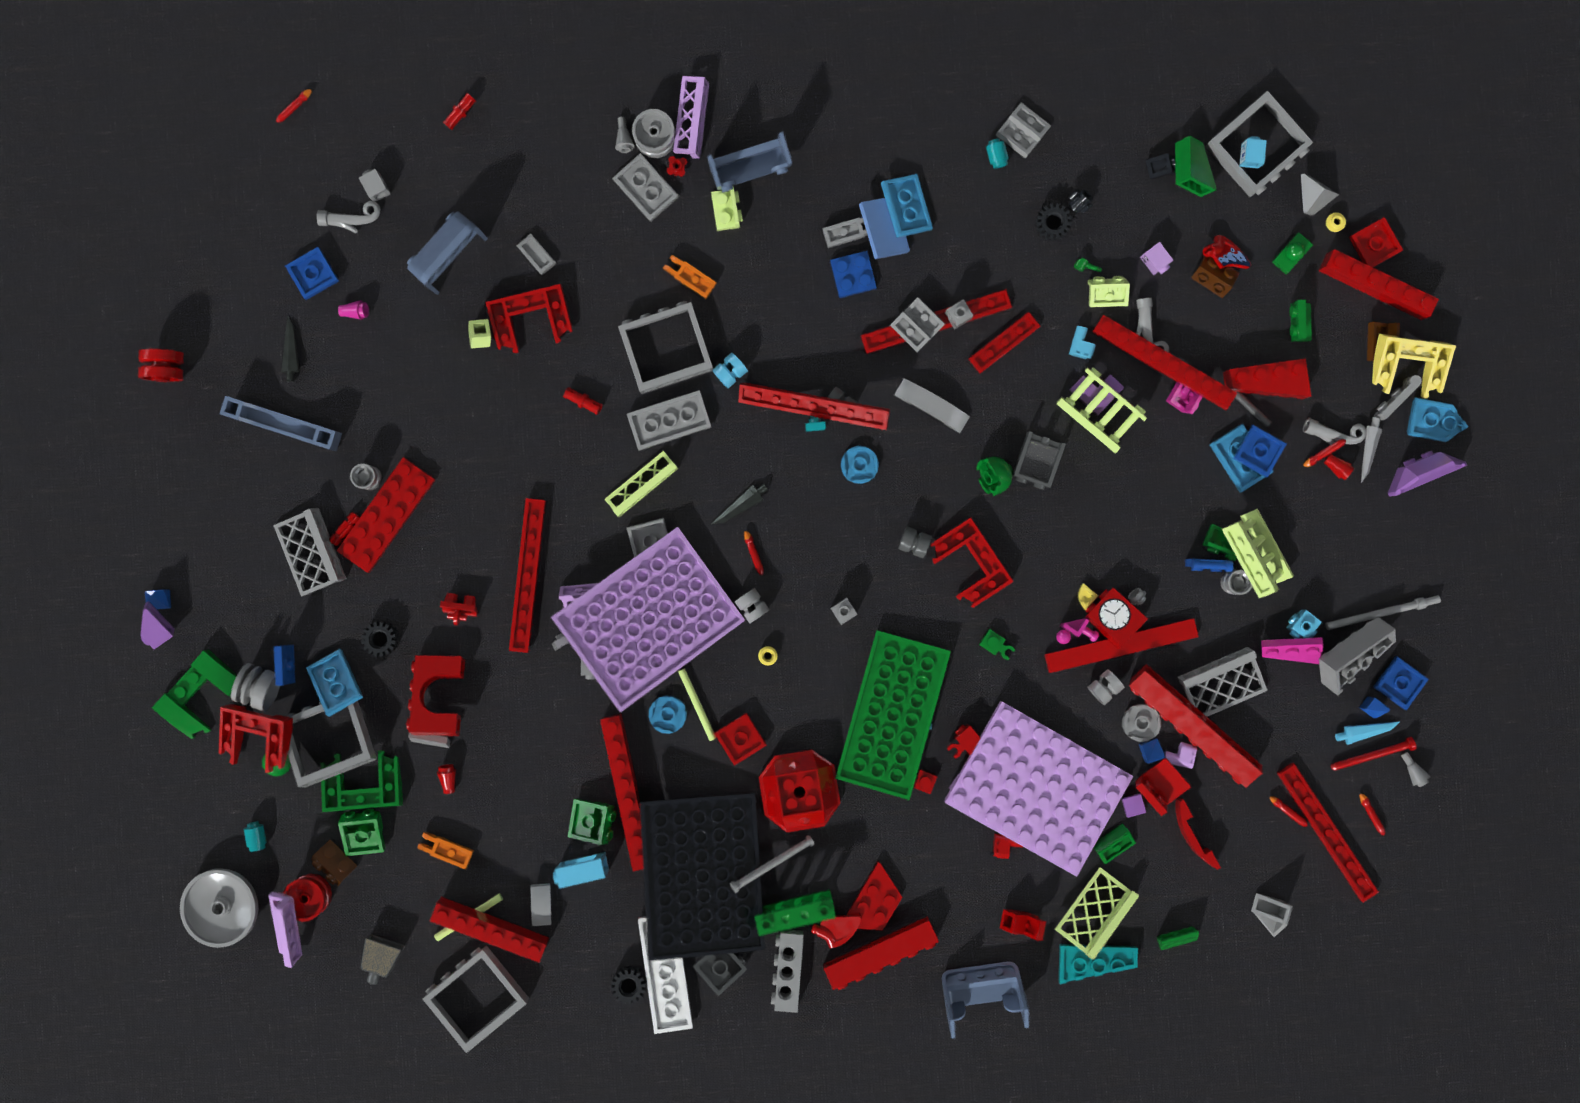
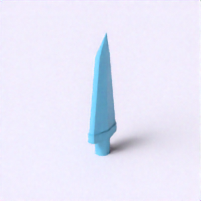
M1401 721L1344 726V732L1335 734V738L1337 741L1345 740L1346 744L1349 745L1391 731Z

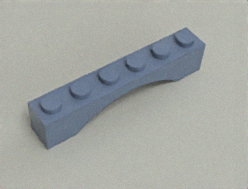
M225 396L220 415L336 452L342 436L340 432Z

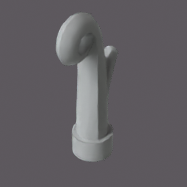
M368 201L364 204L363 213L365 216L318 210L317 223L318 226H338L358 233V230L352 225L368 224L375 221L379 217L381 210L375 201ZM374 207V212L370 215L368 208Z
M1152 298L1138 299L1136 301L1137 309H1139V320L1136 334L1140 336L1142 332L1143 338L1153 343ZM1158 341L1154 343L1156 346H1162L1163 350L1169 352V346L1166 342Z
M1308 418L1303 426L1304 433L1320 437L1330 445L1341 439L1346 440L1345 444L1361 443L1365 439L1367 431L1364 425L1355 424L1352 426L1349 436L1324 426L1319 421ZM1357 429L1360 430L1359 436H1356Z

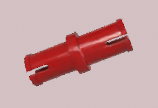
M466 93L458 105L452 107L453 111L443 123L453 130L462 117L465 118L467 116V111L476 103V100Z
M568 387L563 395V398L578 404L579 408H585L596 415L599 414L603 407V404L589 398L585 393L581 394L571 389V387Z

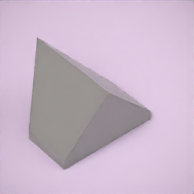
M1301 174L1303 213L1315 215L1339 195L1313 177Z
M1256 893L1251 912L1258 917L1271 935L1275 937L1288 925L1293 906L1284 900Z

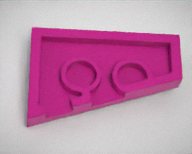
M1322 637L1261 640L1262 657L1319 664V658L1323 654Z

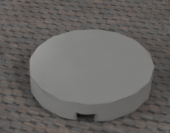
M1135 704L1125 711L1122 718V727L1130 739L1138 742H1147L1158 735L1161 728V718L1154 708H1150L1146 704Z

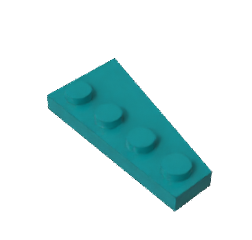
M1060 944L1059 984L1073 980H1083L1091 976H1101L1109 972L1115 973L1133 969L1138 966V948L1136 946L1104 945L1094 959L1089 958L1074 944Z

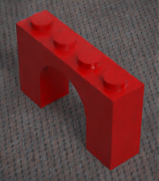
M415 655V661H412L411 665L414 675L413 680L410 681L412 699H409L408 702L410 718L407 719V730L412 735L460 736L461 716L458 714L430 712L425 706L424 694L428 686L438 679H464L465 659L462 656Z

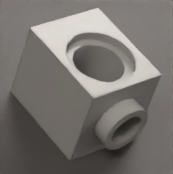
M376 169L367 170L362 174L363 176L359 177L368 197L372 201L377 202L391 194L384 179Z
M964 299L948 308L945 312L954 330L973 318V314Z
M847 598L830 608L841 625L857 615Z

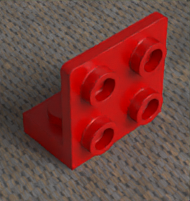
M1167 758L1162 759L1135 780L1136 788L1161 816L1168 812L1167 805L1190 788V784Z

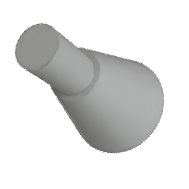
M619 117L615 149L621 153H628L634 148V144L626 128L625 117Z
M1408 752L1402 754L1401 757L1407 764L1413 786L1418 785V787L1429 783L1428 779L1431 776L1413 761Z

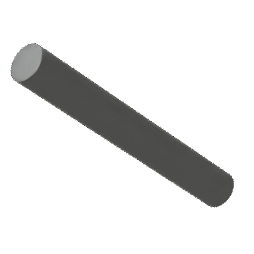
M1237 392L1235 399L1265 427L1269 426L1272 421L1242 393Z

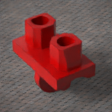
M447 593L445 600L440 602L442 612L448 613L447 619H453L454 625L458 626L460 620L467 621V616L477 617L478 610L474 596H465L464 603L461 604L457 603L458 595Z

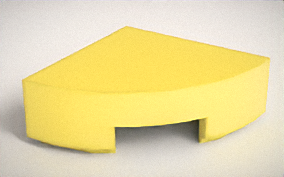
M1082 583L1078 592V600L1081 607L1087 610L1098 595Z

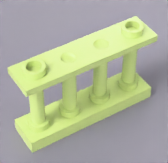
M1087 367L1085 372L1089 375L1070 397H1066V399L1061 397L1057 401V405L1116 454L1121 448L1118 444L1120 442L1119 439L1139 417L1143 421L1147 419L1144 415L1146 411L1138 404L1134 407L1100 378L1102 374L1094 367L1091 370ZM1096 380L1103 386L1102 390L1084 410H1077L1074 407L1076 405L1075 402L1091 383ZM1110 392L1118 400L1103 418L1094 424L1089 420L1090 414ZM1123 405H1126L1133 413L1114 434L1108 436L1104 432V427Z
M1257 508L1241 515L1242 521L1229 525L1222 529L1258 597L1261 598L1278 590L1277 583L1290 579L1294 575Z

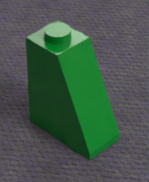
M1188 136L1175 143L1176 185L1200 197L1215 191L1216 184L1203 142Z

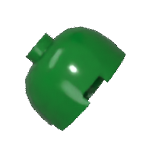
M988 457L978 462L977 470H980L982 477L978 480L987 494L992 493L993 496H996L1009 488L1013 478V469L1010 464L1000 457Z

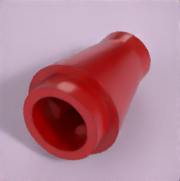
M1332 454L1324 461V464L1339 479L1346 480L1355 469L1351 466V463Z
M445 764L439 766L437 775L443 788V793H454L456 777L454 765Z

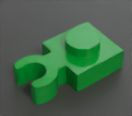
M988 629L979 643L981 647L993 655H996L999 651L1001 657L1006 660L1010 658L1005 655V651L1007 649L1015 651L1012 646L1003 645L1006 639L991 629Z

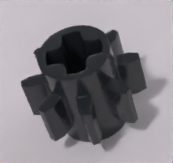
M1077 189L1069 196V199H1071L1069 206L1075 213L1081 211L1084 214L1093 206L1090 203L1093 200L1091 194L1084 189L1081 192Z

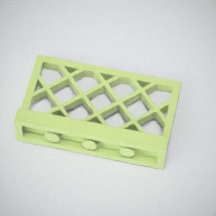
M1099 867L1055 927V930L1083 951L1089 958L1094 959L1139 895L1129 890ZM1100 873L1107 878L1108 886L1097 887L1096 879ZM1119 887L1125 892L1121 899L1113 900L1112 888ZM1108 888L1110 900L1100 901L1098 890ZM1095 890L1097 902L1086 903V892ZM1111 902V913L1102 915L1100 903ZM1097 904L1099 916L1089 917L1087 905ZM1084 905L1086 917L1075 918L1074 909L1076 906ZM1100 918L1101 927L1098 930L1091 931L1089 919ZM1086 919L1088 931L1077 932L1076 920ZM1073 921L1074 933L1067 934L1061 927L1065 922ZM1088 933L1090 942L1084 947L1079 943L1078 934Z

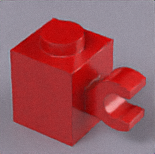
M963 724L955 731L956 735L954 738L959 743H951L946 748L948 751L952 748L957 749V753L953 755L955 759L964 750L971 755L980 740V736L969 724L966 726Z

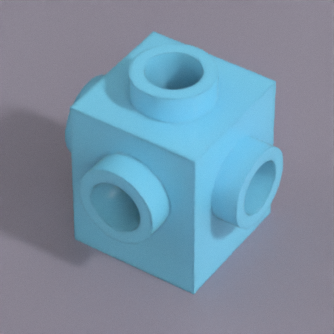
M1300 610L1298 614L1295 613L1288 620L1289 625L1286 628L1291 631L1289 634L1295 639L1313 638L1317 633V627L1322 622L1308 610Z

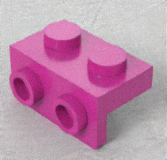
M1176 382L1166 402L1182 413L1193 414L1198 409L1202 396Z

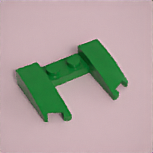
M203 650L191 664L192 667L152 707L161 717L191 739L195 738L194 733L203 730L206 734L212 729L188 709L185 704L207 680L231 698L232 687L237 677V674L210 650Z
M378 750L379 788L345 790L343 773L321 781L322 812L403 806L399 758L395 756L394 759L384 756L385 751ZM341 754L334 755L335 761L327 766L322 762L321 770L342 762Z

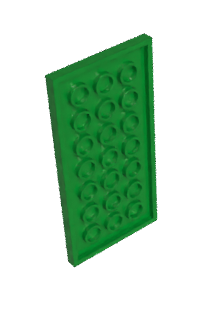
M876 630L835 779L910 800L951 651Z

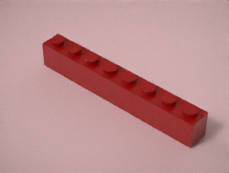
M1147 664L1130 679L1129 686L1135 695H1140L1145 700V703L1150 708H1155L1165 721L1169 720L1177 732L1185 734L1192 745L1201 748L1204 755L1217 762L1218 767L1224 772L1227 771L1237 784H1242L1246 788L1263 773L1262 764Z
M622 714L604 717L600 722L632 870L634 872L643 870L639 804L641 801Z

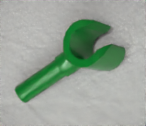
M1084 258L1077 260L1074 268L1083 272L1085 267L1097 272L1102 271L1101 267L1088 263Z

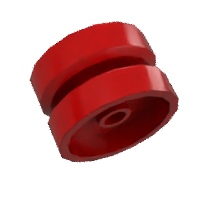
M164 349L139 350V361L148 364L138 368L139 379L156 382L183 381V370L179 367H174L184 363L183 352Z
M311 873L302 875L291 882L282 893L283 895L293 897L296 919L301 922L312 920L326 910L332 898L331 887L327 880L320 875Z

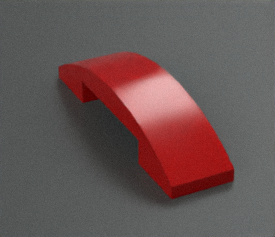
M1180 797L1176 798V817L1187 844L1203 861L1217 870L1221 867L1213 852L1208 848L1202 850L1187 820L1192 818L1193 815L1186 802Z

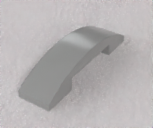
M903 379L894 394L908 404H912L940 420L958 433H961L970 417L939 396L906 379Z

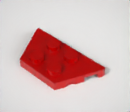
M879 861L846 914L861 916V922L857 929L883 930L902 899L899 890Z

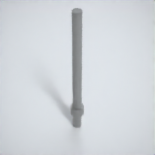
M1439 595L1429 598L1421 597L1414 599L1412 602L1327 622L1325 625L1327 630L1412 609H1424L1428 605L1440 603L1441 599Z

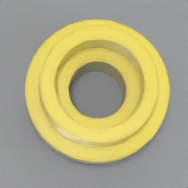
M1332 213L1326 219V226L1332 232H1339L1346 225V219L1341 213ZM1334 219L1339 221V225L1334 223Z
M770 646L763 647L759 651L758 658L762 664L772 665L777 660V651ZM766 652L771 653L772 657L770 659L764 657Z

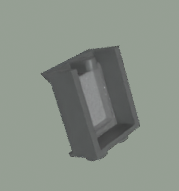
M1030 431L1026 432V437L1012 476L1016 477V481L1024 484L1027 481L1034 483L1033 487L1044 490L1045 487L1051 488L1066 444L1052 441L1047 437H1040Z

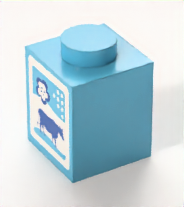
M1256 136L1247 138L1241 144L1239 167L1260 168L1265 162L1267 140H1260V137Z

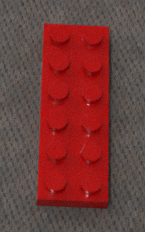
M403 457L337 549V552L365 572L370 573L436 479Z

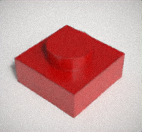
M919 769L913 788L931 794L937 776Z

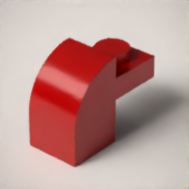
M1003 909L1000 929L1011 934H1023L1037 941H1042L1046 921L1039 919V916L1031 913Z

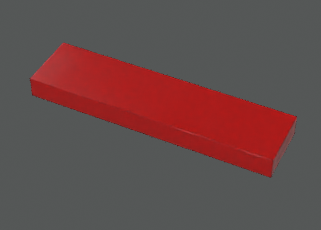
M1028 312L968 360L981 374L1041 326L1031 313Z

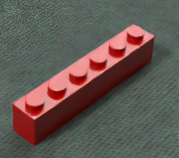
M1336 249L1326 254L1319 268L1320 272L1420 320L1431 317L1439 300Z
M440 897L430 922L536 962H540L549 939L547 936L444 897Z
M927 916L824 963L823 969L832 989L838 988V990H841L854 980L858 982L865 979L869 973H879L884 969L883 967L889 964L891 966L901 962L902 958L907 956L908 958L914 957L919 953L918 951L924 948L926 950L931 949L939 941Z

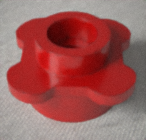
M674 156L669 157L667 173L680 177L684 176L687 160L685 158L678 159Z

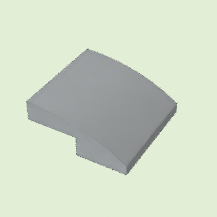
M1021 102L999 129L996 136L1026 159L1051 125Z
M917 297L890 326L918 352L945 323Z

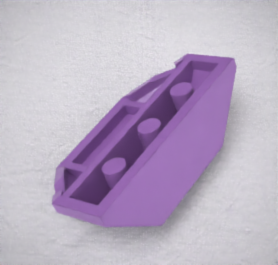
M1431 450L1421 454L1422 458L1415 460V458L1403 462L1404 466L1397 469L1388 495L1389 497L1397 496L1465 467L1467 463L1443 452L1433 453Z

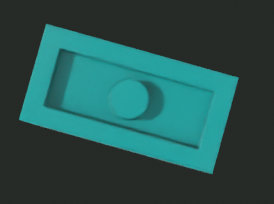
M810 416L809 423H805L806 431L826 430L825 422H821V418Z

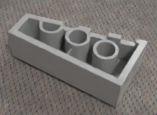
M1377 617L1367 622L1357 632H1353L1343 642H1339L1329 652L1322 654L1319 658L1321 683L1336 695H1339L1343 692L1341 688L1347 682L1351 684L1356 679L1354 676L1361 669L1365 671L1370 666L1374 657L1378 659L1396 642L1395 628Z

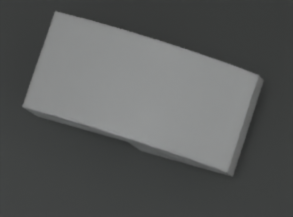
M550 883L531 885L532 926L551 925Z

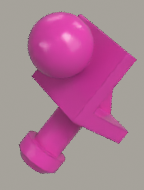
M1082 618L1061 623L1060 627L1065 630H1060L1056 638L1059 643L1067 644L1071 639L1070 633L1076 637H1080L1083 633L1089 637V640L1094 642L1098 639L1099 632L1086 627L1089 620Z

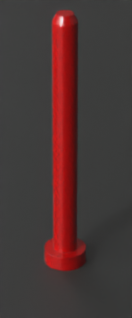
M1408 737L1405 742L1332 763L1331 769L1336 771L1406 749L1413 751L1416 750V743L1412 737Z

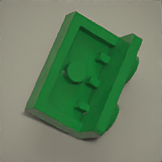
M1297 300L1291 303L1289 310L1291 317V342H1309L1312 340L1311 304L1306 303V300Z
M1210 524L1202 546L1207 547L1208 552L1217 555L1219 552L1223 553L1226 559L1236 562L1238 558L1222 531L1224 528Z

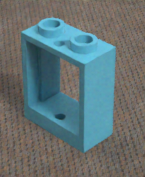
M606 852L560 862L555 868V872H553L555 884L558 883L559 888L605 878L610 871Z

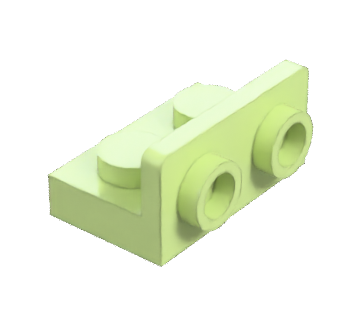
M733 187L732 190L723 193L722 190L711 192L717 231L740 228L739 222L743 220L741 210H737L736 203H740L738 191H734Z
M1113 276L1112 279L1094 277L1088 280V285L1090 286V307L1128 306L1130 283L1123 276Z

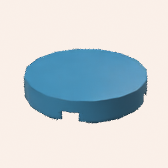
M866 446L850 448L841 459L843 475L847 480L856 484L869 482L878 471L879 461L877 455Z
M665 695L657 698L652 703L648 717L655 730L670 734L683 727L687 718V710L679 698Z

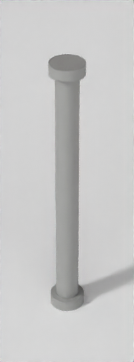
M807 835L805 840L736 882L732 881L730 886L735 893L739 892L741 887L806 847H812L814 845L812 838Z

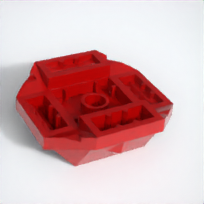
M813 749L774 755L759 775L765 816L785 832L824 827L840 805L834 764ZM796 787H803L805 793L802 796H797L794 790Z

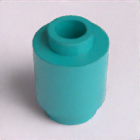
M999 138L989 141L986 150L993 169L1008 165L1007 160H1009L1005 142L1000 141Z
M258 821L248 823L247 827L243 830L246 846L249 847V851L265 849L267 842L264 825L259 824Z

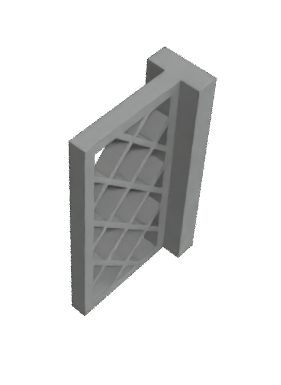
M319 508L307 509L299 515L273 525L301 596L308 595L346 579L335 548L329 541L330 535ZM304 517L307 521L305 530L297 527L300 519ZM285 525L292 527L289 537L283 534L281 527ZM296 530L304 533L301 542L293 539ZM308 535L314 539L312 548L305 545ZM291 542L299 545L296 555L290 552ZM303 548L311 551L307 560L300 557ZM314 553L319 554L321 557L319 565L311 562ZM298 560L306 563L303 572L297 570L296 564ZM310 565L317 568L314 578L307 575ZM321 571L327 573L329 581L324 583L318 580ZM305 578L313 581L311 588L305 590L303 585Z
M1249 647L1178 676V680L1183 686L1189 702L1196 708L1200 701L1208 704L1205 712H1202L1207 717L1268 691L1255 659L1257 658L1255 651ZM1249 662L1253 666L1250 675L1242 672L1244 665ZM1231 670L1237 672L1233 682L1224 679L1227 672ZM1240 674L1248 676L1244 687L1236 684ZM1212 678L1219 680L1215 690L1207 687L1209 680ZM1252 679L1258 680L1260 688L1256 690L1248 689ZM1223 681L1231 684L1227 694L1219 692ZM1197 685L1201 687L1198 696L1195 697L1191 695L1189 688ZM1235 686L1243 689L1240 697L1237 698L1231 696ZM1205 689L1213 692L1209 702L1201 699ZM1217 694L1225 696L1223 704L1219 706L1213 704Z

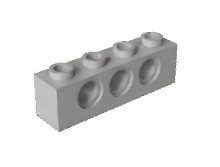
M786 929L780 931V935H776L775 946L779 947V954H775L774 966L778 967L777 973H773L772 985H776V993L772 992L771 1004L775 1005L774 1011L798 1013L803 931ZM786 947H791L794 952L791 955H786L783 950ZM784 967H790L792 969V972L790 974H784L782 972V969ZM783 986H788L791 991L783 993L780 989Z

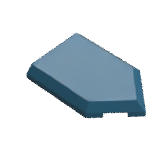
M1414 398L1407 434L1409 436L1447 442L1469 426L1459 416L1453 404Z

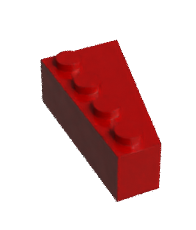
M1306 359L1235 368L1223 372L1225 386L1235 392L1296 399L1311 397Z

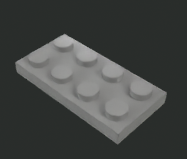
M700 390L627 413L639 451L711 428Z

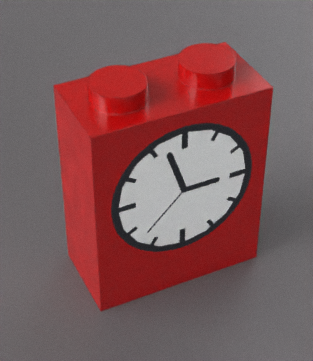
M1113 587L1110 591L1106 589L1099 596L1101 600L1097 605L1092 603L1086 610L1088 614L1084 618L1088 619L1098 631L1120 649L1148 618Z

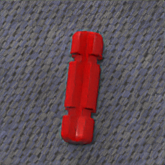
M351 512L347 520H344L335 531L336 534L329 538V541L333 545L338 546L342 542V538L347 536L360 517L356 513Z

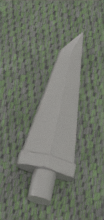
M1373 417L1371 426L1366 428L1361 483L1371 469L1382 429L1379 428L1381 418Z

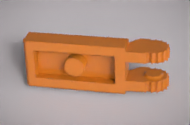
M671 255L669 259L679 265L680 269L676 272L668 265H664L663 269L674 276L676 280L707 299L717 283L686 261L683 262L674 255Z
M423 832L422 837L434 842V846L432 848L427 844L419 843L418 849L429 853L430 856L462 869H467L474 850L440 836L437 837L434 834Z

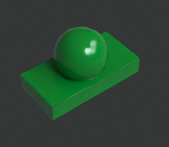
M1298 232L1272 263L1285 274H1288L1313 244Z

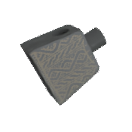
M370 934L365 939L361 969L369 972L366 981L376 985L380 976L387 977L395 967L405 945Z

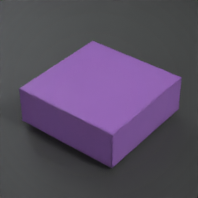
M1140 793L1121 798L1127 818L1146 813Z

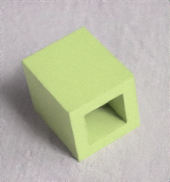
M488 319L469 321L468 333L471 348L490 347L491 333Z

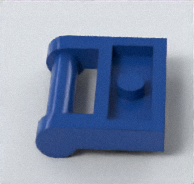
M1186 559L1185 567H1191V571L1210 569V572H1222V570L1232 572L1233 561Z

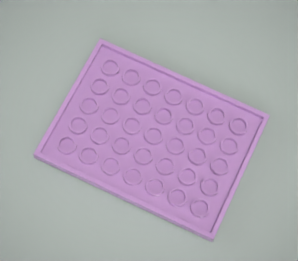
M678 527L551 617L619 712H622L745 621Z
M1000 701L982 732L979 742L972 754L969 755L944 802L1069 873L1078 876L1133 776Z

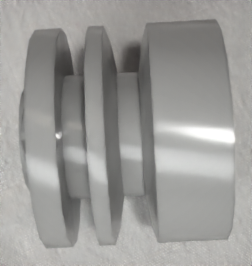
M246 663L235 679L231 699L235 702H241L243 705L250 703L252 708L266 712L272 706L280 689V686L275 685V672L271 670L263 672L261 667H255L254 664Z

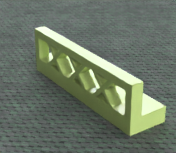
M662 451L605 498V501L613 509V512L620 517L678 468L667 454ZM664 457L669 464L662 470L656 469L657 461ZM645 471H654L653 478L648 482H642V474ZM629 484H639L636 492L627 494ZM616 495L624 496V501L617 507L611 501Z

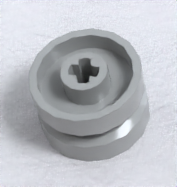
M648 109L641 112L636 117L632 126V134L637 148L642 154L650 158H660L672 151L676 133L672 119L659 109Z

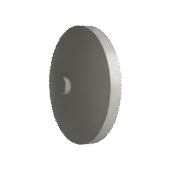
M221 868L206 871L196 876L186 886L180 901L181 920L187 932L201 944L210 947L233 945L248 935L256 923L258 916L256 892L249 881L235 871Z

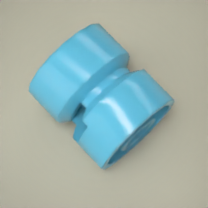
M731 352L724 359V363H719L712 369V372L729 389L736 382V378H741L748 370Z

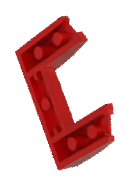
M562 284L485 302L499 350H501L502 346L513 348L512 353H519L511 316L547 308L555 343L562 341L559 337L567 330L570 333L573 331Z
M972 517L935 540L931 543V546H935L937 558H932L933 563L936 564L966 544L986 576L956 595V598L959 600L962 597L973 602L971 607L974 608L1014 581L982 535Z
M235 704L220 707L219 754H224L227 751L231 755L229 763L232 765L237 764L245 731L266 736L265 773L272 772L273 767L277 765L279 769L284 768L290 748L293 718L246 710V707Z

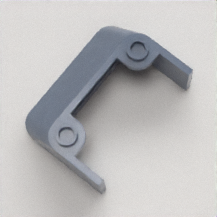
M783 132L779 133L778 138L747 149L715 159L712 158V155L708 156V164L717 190H722V193L732 190L734 185L777 172V175L786 173L788 172L787 168L792 165Z
M459 211L452 212L447 216L445 224L420 252L408 260L407 269L426 287L438 295L440 292L432 286L433 282L476 234L484 241L488 238Z
M1001 962L951 969L943 973L942 985L951 1039L955 1038L954 1021L964 1018L966 1014L965 1006L1003 1001L1004 1008L1009 1012H1021L1024 1027L1029 1028L1028 1006L1019 969L1015 963Z

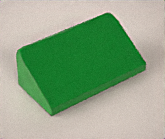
M1120 824L1097 840L1093 848L1103 863L1107 864L1136 844V841L1125 825Z
M1191 926L1157 937L1160 950H1165L1196 941L1199 932Z

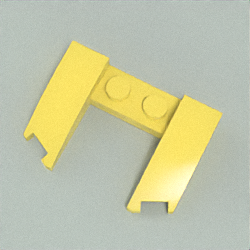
M1379 334L1373 362L1372 383L1374 385L1379 383L1383 386L1382 391L1390 394L1399 358L1425 361L1421 397L1429 398V391L1434 389L1442 393L1456 345L1447 342L1424 341Z

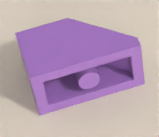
M148 601L143 609L141 639L147 646L150 645L155 649L173 637L175 628Z

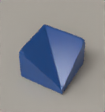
M170 589L145 591L146 602L149 601L157 610L170 609Z
M1367 696L1359 707L1372 718H1378L1390 711L1389 707L1377 698Z
M1157 738L1139 744L1145 763L1148 764L1166 758Z

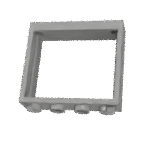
M1267 91L1209 141L1205 147L1246 194L1251 197L1255 193L1260 195L1267 188L1265 184L1269 181L1272 183L1281 176L1279 172L1282 169L1287 171L1296 163L1294 159L1297 156L1302 158L1310 151L1308 147L1313 142ZM1264 105L1300 147L1258 184H1255L1220 143Z
M683 301L676 304L674 308L669 309V307L659 309L658 313L653 315L651 313L643 314L638 320L628 319L618 326L641 394L710 372L713 369L691 302ZM688 311L705 362L643 382L626 331Z
M358 701L349 705L348 709L363 752L362 754L305 775L292 734L288 757L298 787L306 788L377 760ZM319 702L318 706H308L301 709L302 712L298 714L290 713L285 716L293 718V723L324 712L321 702Z
M487 945L482 949L480 947L475 949L470 954L472 957L469 960L463 959L459 962L452 974L448 971L440 978L442 982L437 986L435 983L432 984L425 991L427 994L423 998L424 1002L466 1053L525 1006L530 999ZM482 958L515 998V1001L468 1039L436 1000L435 996Z

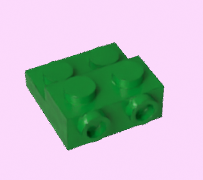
M578 798L574 799L568 837L598 845L608 844L613 838L611 824L615 821L617 815L616 811H614V805Z
M366 809L362 813L355 814V811H347L341 815L338 825L346 856L382 853L385 851L380 811L374 812V809Z

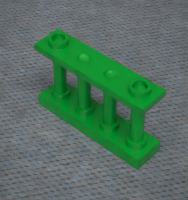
M828 889L762 905L763 914L756 915L755 921L760 936L836 918L831 891Z

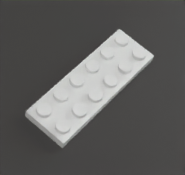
M646 916L638 917L654 1034L692 1029L693 1023L683 958L648 961Z

